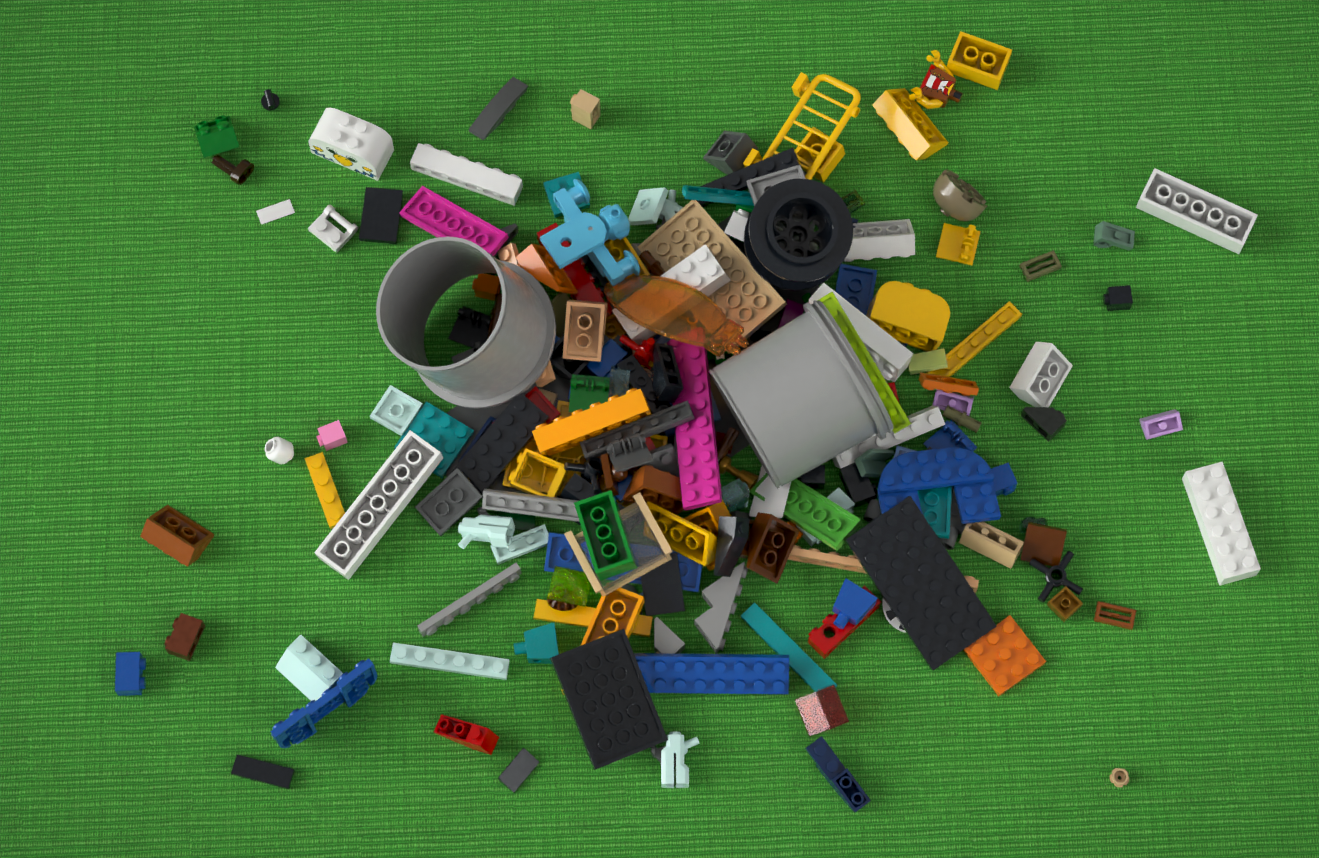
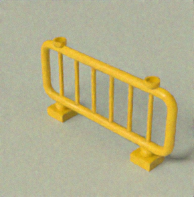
M801 72L791 87L794 95L799 97L800 100L763 158L759 151L752 148L743 163L744 167L780 153L776 150L782 140L785 139L818 155L811 167L800 163L801 168L808 171L805 179L811 180L851 116L856 118L859 115L860 108L857 106L860 103L861 95L855 87L827 74H820L810 82L808 76ZM825 81L852 94L853 100L847 106L816 91L815 88L820 82ZM812 93L846 109L840 121H836L806 106L805 104ZM803 108L837 125L830 137L796 121ZM793 123L827 140L820 152L786 136Z

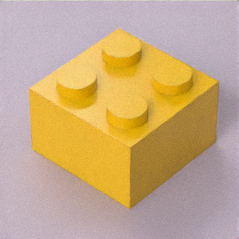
M812 127V129H814V130H816V131H818V132L824 134L823 132H821V131L818 130L817 128ZM809 131L801 143L820 152L827 140ZM835 141L816 171L815 178L824 183L845 155L842 144ZM800 146L795 149L798 161L811 167L818 155Z

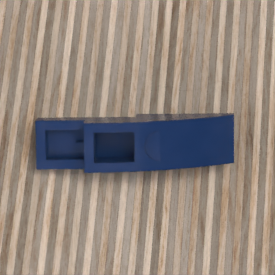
M822 736L805 748L825 779L854 813L871 801Z

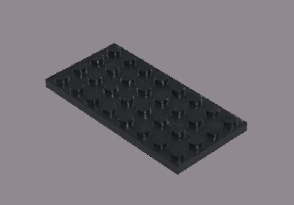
M911 496L906 497L845 539L931 670H935L997 627Z

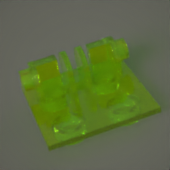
M555 566L547 599L585 607L591 583L585 572Z

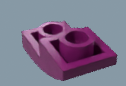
M787 299V305L783 307L777 329L802 315L804 311L803 305Z

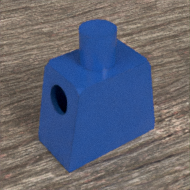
M845 579L832 611L838 615L833 624L840 629H844L847 622L857 625L876 605L878 598L850 580Z

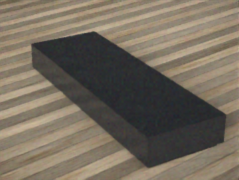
M236 755L231 774L289 790L295 770Z

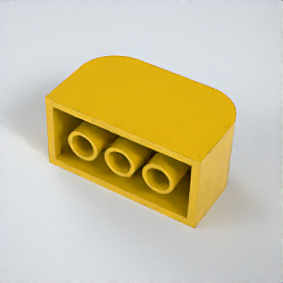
M890 281L880 287L869 304L866 316L897 341L928 352L937 350L943 342L950 318V308L942 297L933 294L928 289H919L907 282Z

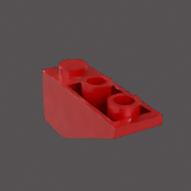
M442 714L434 729V733L489 755H492L499 736L489 728Z

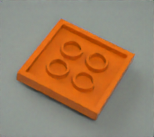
M1011 615L998 623L997 627L963 649L998 697L1046 663V660Z

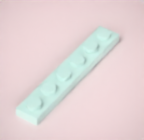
M393 643L390 656L391 664L507 680L510 663L509 659L400 643Z

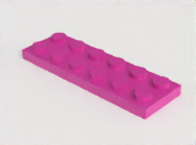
M424 186L416 192L399 212L402 218L437 238L457 237L466 239L479 245L492 256L497 253L509 238L507 233Z

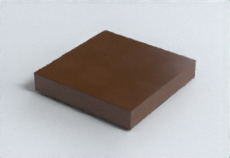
M1028 522L1020 560L1030 562L1034 558L1044 565H1059L1067 529Z

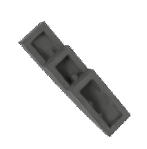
M512 77L479 114L469 128V132L484 141L504 121L505 115L516 106L517 100L527 91L528 85Z

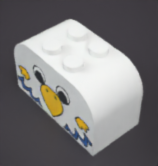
M335 108L325 109L308 141L312 154L377 181L394 151L392 138L385 130Z

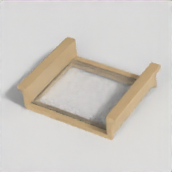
M641 493L633 496L636 501L635 503L620 510L637 565L636 569L600 581L595 573L583 531L574 535L570 530L564 534L595 593L600 592L602 597L672 559L670 553L673 551Z

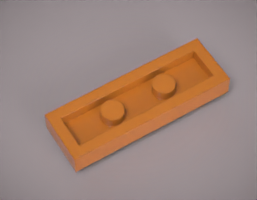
M920 372L919 381L922 387L927 390L939 389L945 393L958 392L964 396H977L979 388L975 381Z

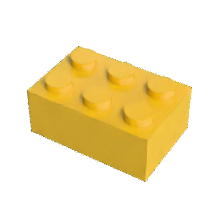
M960 31L948 60L947 68L953 75L998 90L1010 61L1012 49Z

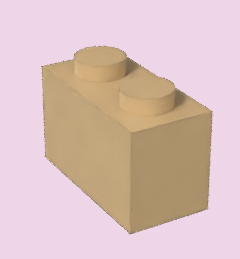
M580 89L578 94H574L570 101L572 120L592 129L601 115L600 99Z

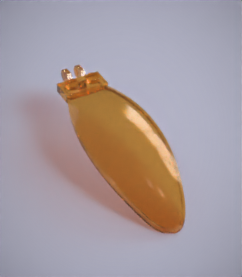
M631 275L615 286H612L609 281L604 287L607 300L618 311L642 327L662 336L704 347L718 357L726 350L734 355L740 354L741 350L734 342L743 348H746L749 344L746 338L741 336L744 333V327L729 318L727 319L721 309L709 297L683 282L660 276Z

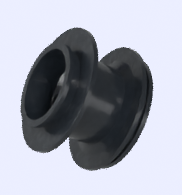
M790 179L769 188L755 204L744 230L745 253L755 272L769 284L792 291L811 289L827 281L847 257L853 240L852 218L842 198L828 186L810 179ZM798 214L802 220L796 222L793 220L792 215ZM782 223L785 226V230L779 231L776 228V224ZM809 224L817 225L818 231H811ZM793 236L800 238L798 241L792 240ZM777 242L784 243L785 249L783 250ZM809 243H816L818 250H811ZM797 251L802 257L794 256L792 253Z

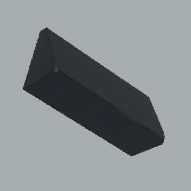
M522 748L498 777V780L515 793L539 764V761L525 748Z

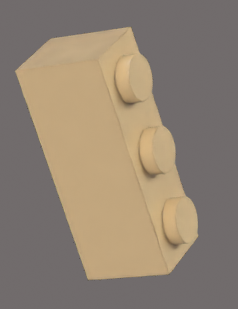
M985 522L967 523L959 541L960 544L1010 569L1016 562L1024 544L1023 541Z

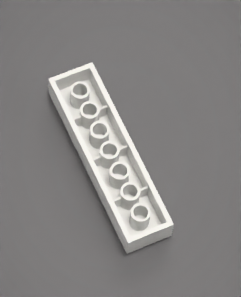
M410 430L314 552L316 556L349 580L442 461L443 456L441 452Z

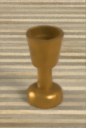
M725 456L719 464V474L730 473L749 492L756 484L759 476L745 470L739 471L731 466V458Z

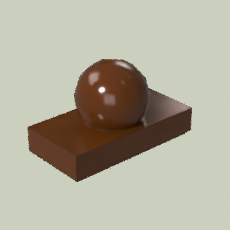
M607 453L601 455V463L606 489L608 491L611 490L614 496L619 495L617 482L627 478L628 470L616 472Z

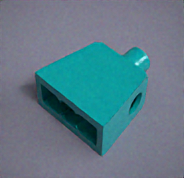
M554 623L525 631V642L513 643L515 655L527 653L528 663L552 664L550 658L559 655Z

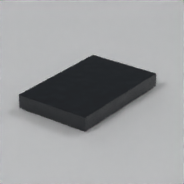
M366 187L359 241L397 244L400 222L399 212L402 207L403 190Z
M677 552L670 553L672 558L670 561L641 576L646 616L685 611ZM660 555L639 557V567Z

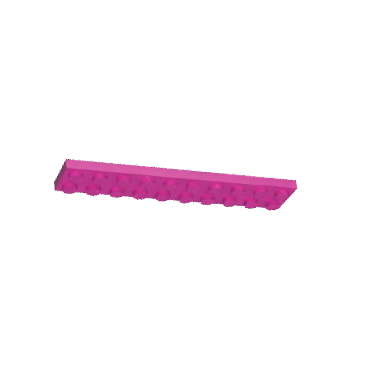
M702 327L678 333L667 342V345L673 347L684 387L675 403H673V406L688 400L695 418L675 427L682 504L685 511L722 502L705 330Z

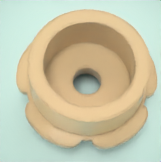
M1122 768L1113 769L1110 775L1111 783H1114L1119 788L1127 785L1129 782L1128 772Z

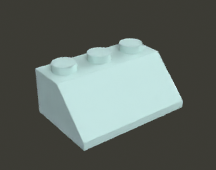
M302 635L286 649L275 667L310 701L318 700L326 689H333L337 686L336 682L339 681L338 678L343 674Z

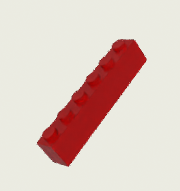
M557 223L536 233L537 241L541 246L544 245L540 241V237L557 228ZM568 241L561 243L563 247H569L572 244L571 242L568 243ZM582 258L563 267L578 291L576 295L570 294L573 300L604 302L602 299L604 295L599 287L596 288L593 284L594 278L591 273L585 271V264ZM609 303L607 305V317L611 316L613 312Z

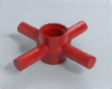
M621 336L619 341L636 351L633 356L641 365L647 366L650 361L653 362V347L655 343L653 338L643 340L639 345L627 336Z

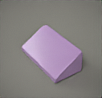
M937 389L932 405L938 406L939 409L944 411L947 405L962 413L966 412L969 416L974 396H964L958 392L945 393Z
M1175 409L1139 419L1146 440L1183 430L1180 413Z

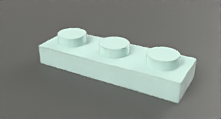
M544 524L511 537L512 540L508 548L490 545L497 564L499 565L547 546L549 533Z

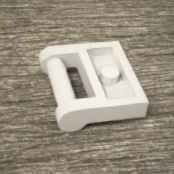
M328 205L308 229L337 253L358 231L359 227L354 223L351 224L337 213L332 205ZM331 216L346 228L347 231L345 233L341 232L327 219Z

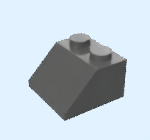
M723 131L703 159L729 175L743 169V163L752 148L755 150L759 148L746 133Z

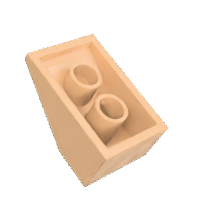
M582 300L567 301L563 359L601 362L608 303Z

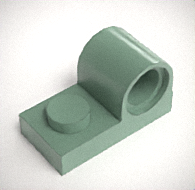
M1102 221L1095 226L1093 245L1098 248L1116 246L1129 251L1134 246L1135 231Z

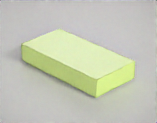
M944 348L913 354L909 363L910 375L948 368Z

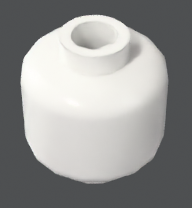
M274 437L266 443L265 452L269 460L282 465L293 458L294 447L291 442L281 437Z

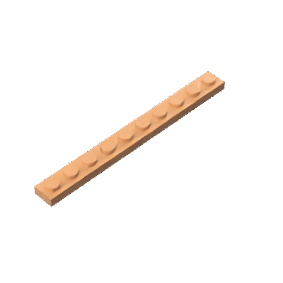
M794 545L788 560L867 574L854 555L845 557L840 556L836 552L822 553L818 549L810 548L805 550L801 549L800 546ZM964 576L976 593L979 580H975L972 576Z

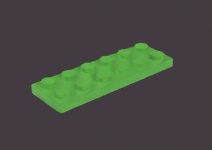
M767 473L749 491L751 497L754 498L755 495L765 501V497L755 492V490L767 478ZM797 479L791 481L783 517L838 551L846 542L845 539L861 526V519Z

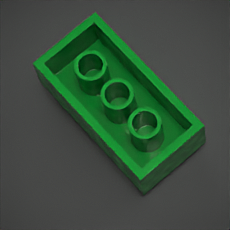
M610 490L575 502L574 505L588 551L599 580L601 581L636 569L637 565L613 492Z

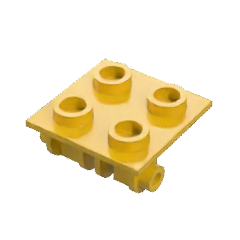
M944 223L936 257L972 266L981 231H977L974 225L964 228Z

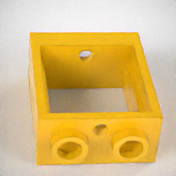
M525 448L524 453L520 452L517 458V463L519 464L516 470L513 469L510 473L511 487L532 495L557 498L569 470L564 469V464ZM529 458L558 470L547 495L518 483Z

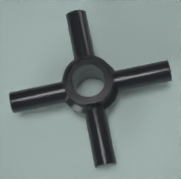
M590 457L584 464L565 463V470L581 472V477L592 483L594 494L601 493L598 479L601 475H604L601 459Z
M1071 551L1066 552L1059 565L1050 568L1034 558L1030 561V566L1045 574L1047 582L1038 597L1039 601L1044 603L1052 589L1062 585L1078 595L1082 592L1083 588L1067 579L1065 569L1074 556ZM1057 573L1060 575L1061 579L1055 580L1052 578L1051 574Z

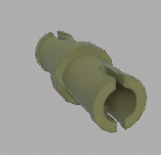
M947 405L942 415L956 422L958 426L962 425L977 433L982 423L968 416L966 412L962 413Z

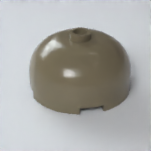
M945 169L933 186V196L941 208L940 211L947 217L951 216L959 221L976 219L986 209V200L971 184L958 179V174Z

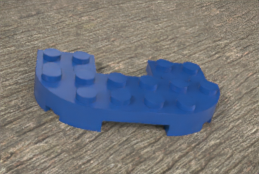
M950 447L904 453L893 458L885 466L878 484L881 514L908 496H911L922 513L917 490L953 486L962 524L1000 520L1001 518L993 483V472L982 457L970 450Z
M369 658L366 661L361 660L355 665L354 670L350 673L345 672L338 678L337 686L333 689H326L322 693V697L316 701H310L305 706L306 709L304 707L301 709L297 708L289 714V718L284 722L279 721L270 732L281 748H289L291 746L290 742L292 744L301 743L317 732L314 726L315 723L345 702L349 708L367 693L369 687L377 679L374 664Z

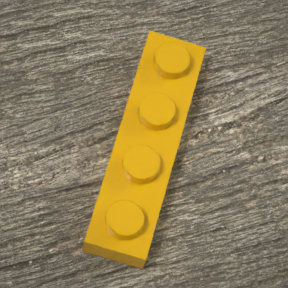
M321 452L304 459L329 528L333 529L345 512L324 454Z

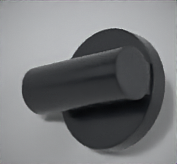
M271 89L265 90L261 104L266 110H275L280 104L279 97L272 93Z

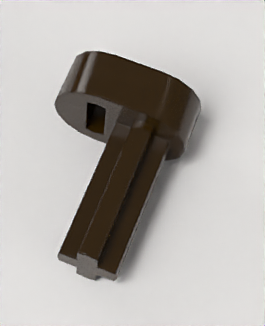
M220 155L214 156L211 162L227 173L230 179L238 185L243 184L254 170V164L246 159L242 160L237 167Z

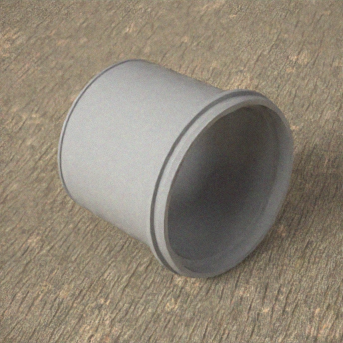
M438 237L413 246L393 263L385 275L378 293L376 304L377 323L386 346L398 359L417 371L423 382L432 392L454 405L479 409L505 404L521 393L526 392L544 372L551 358L556 337V322L553 307L545 289L539 281L523 268L496 259L482 247L469 240L457 237ZM481 273L498 274L502 290V305L497 324L490 337L475 353L466 359L447 366L430 367L424 348V332L427 319L436 302L446 290L466 277Z
M814 300L813 304L808 302L803 304L804 314L717 365L713 370H709L728 408L777 489L780 488L779 486H784L874 435L883 440L886 438L885 433H891L894 429L890 416L859 358L830 312L820 300Z

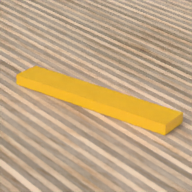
M1009 301L946 354L948 368L928 371L926 373L951 377L1020 319L1022 313Z
M537 599L534 619L588 628L596 608L577 605L572 610L559 611L549 606L547 600ZM639 615L631 634L650 637L653 617Z

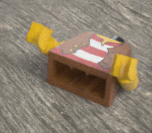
M931 51L933 56L928 55L927 61L934 62V65H930L920 88L915 87L911 89L914 94L909 95V99H916L926 109L944 108L949 99L959 103L963 93L954 89L956 84L954 75L940 59L939 51Z

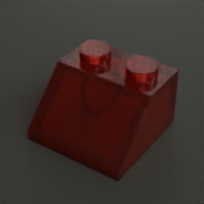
M834 684L794 699L809 736L849 722Z

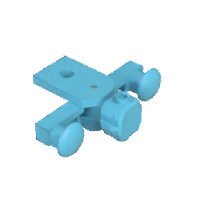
M579 179L573 180L575 187L567 191L565 188H562L553 193V200L564 215L565 223L542 235L540 241L559 269L587 254L602 277L606 276L612 286L624 281V278L633 273L637 276L639 275L640 266L638 260L630 251L624 250L625 258L616 262L604 245L608 239L621 240L629 235L630 223L628 217L618 204L607 205L600 209L598 217L591 213H582L577 205L582 202L588 204L590 202V194L585 184ZM563 241H570L572 243L569 247L561 245Z

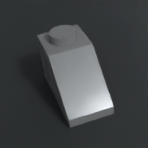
M656 617L654 619V652L680 654L685 649V643Z

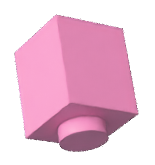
M339 420L317 428L319 435L316 436L320 447L324 445L326 451L348 443Z

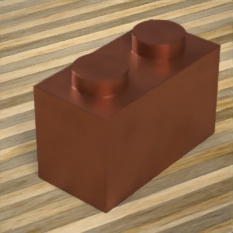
M181 613L179 618L176 617L174 620L173 632L171 636H167L164 645L169 654L190 661L203 633L205 624L200 619Z

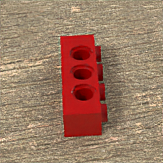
M865 585L862 587L864 590L874 595ZM877 599L876 605L857 625L848 622L844 629H840L833 624L838 615L835 613L833 615L829 614L822 621L824 624L820 628L815 627L808 634L810 636L808 644L825 659L880 607L881 601ZM830 630L834 633V636L828 638L824 635V632Z

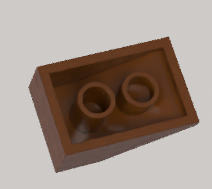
M758 512L750 531L747 568L778 584L800 530L772 514Z

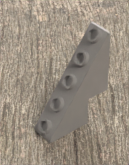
M745 562L735 567L730 577H721L702 591V597L710 609L696 618L694 625L716 654L719 650L723 651L726 639H723L725 632H729L732 622L729 621L730 614L735 613L737 603L734 601L736 595L740 596L743 587L740 582L742 578H746L748 572Z

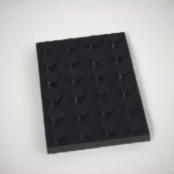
M624 629L550 658L594 770L668 740Z

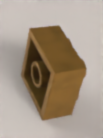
M615 314L606 318L605 335L612 340L617 335L620 337L622 335L628 336Z
M1066 586L1047 604L1063 622L1069 619L1083 605Z

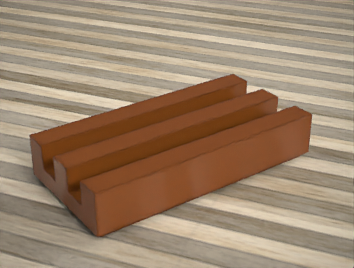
M1098 601L1093 621L1132 630L1136 610ZM1101 608H1105V609L1114 610V611H1118V612H1122V613H1126V614H1131V617L1124 616V615H1119V614L1111 613V612H1107V611H1102V610H1100V609H1101ZM1099 615L1106 616V617H1111V618H1115V619H1119V620L1128 621V622H1130V623H1126V622H1121V621H1117V620H1113V619H1109V618L1100 617Z

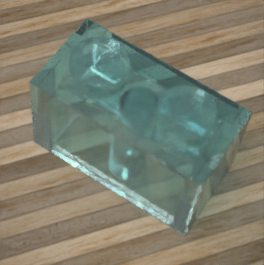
M739 478L721 488L722 499L729 513L740 511L748 506L750 490L745 482L742 483Z

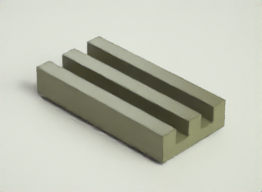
M1053 250L1020 263L1019 267L1022 269L1026 281L1029 282L1061 269L1062 265ZM1050 257H1053L1052 260H1049V261H1047V262L1041 263V264H1039V265H1037V266H1034V267H1032V268H1029V269L1026 268V267H1028V266H1030V265H1033V264H1035V263H1038V262H1040V261H1043V260H1045V259H1048V258H1050ZM1056 263V265H1053V266H1051V267H1048V268H1046V269H1043V270H1041V271H1038V272L1033 273V274L1030 275V273H1032V272H1035V271H1037V270H1040V269H1042V268H1045V267H1047V266H1050V265Z

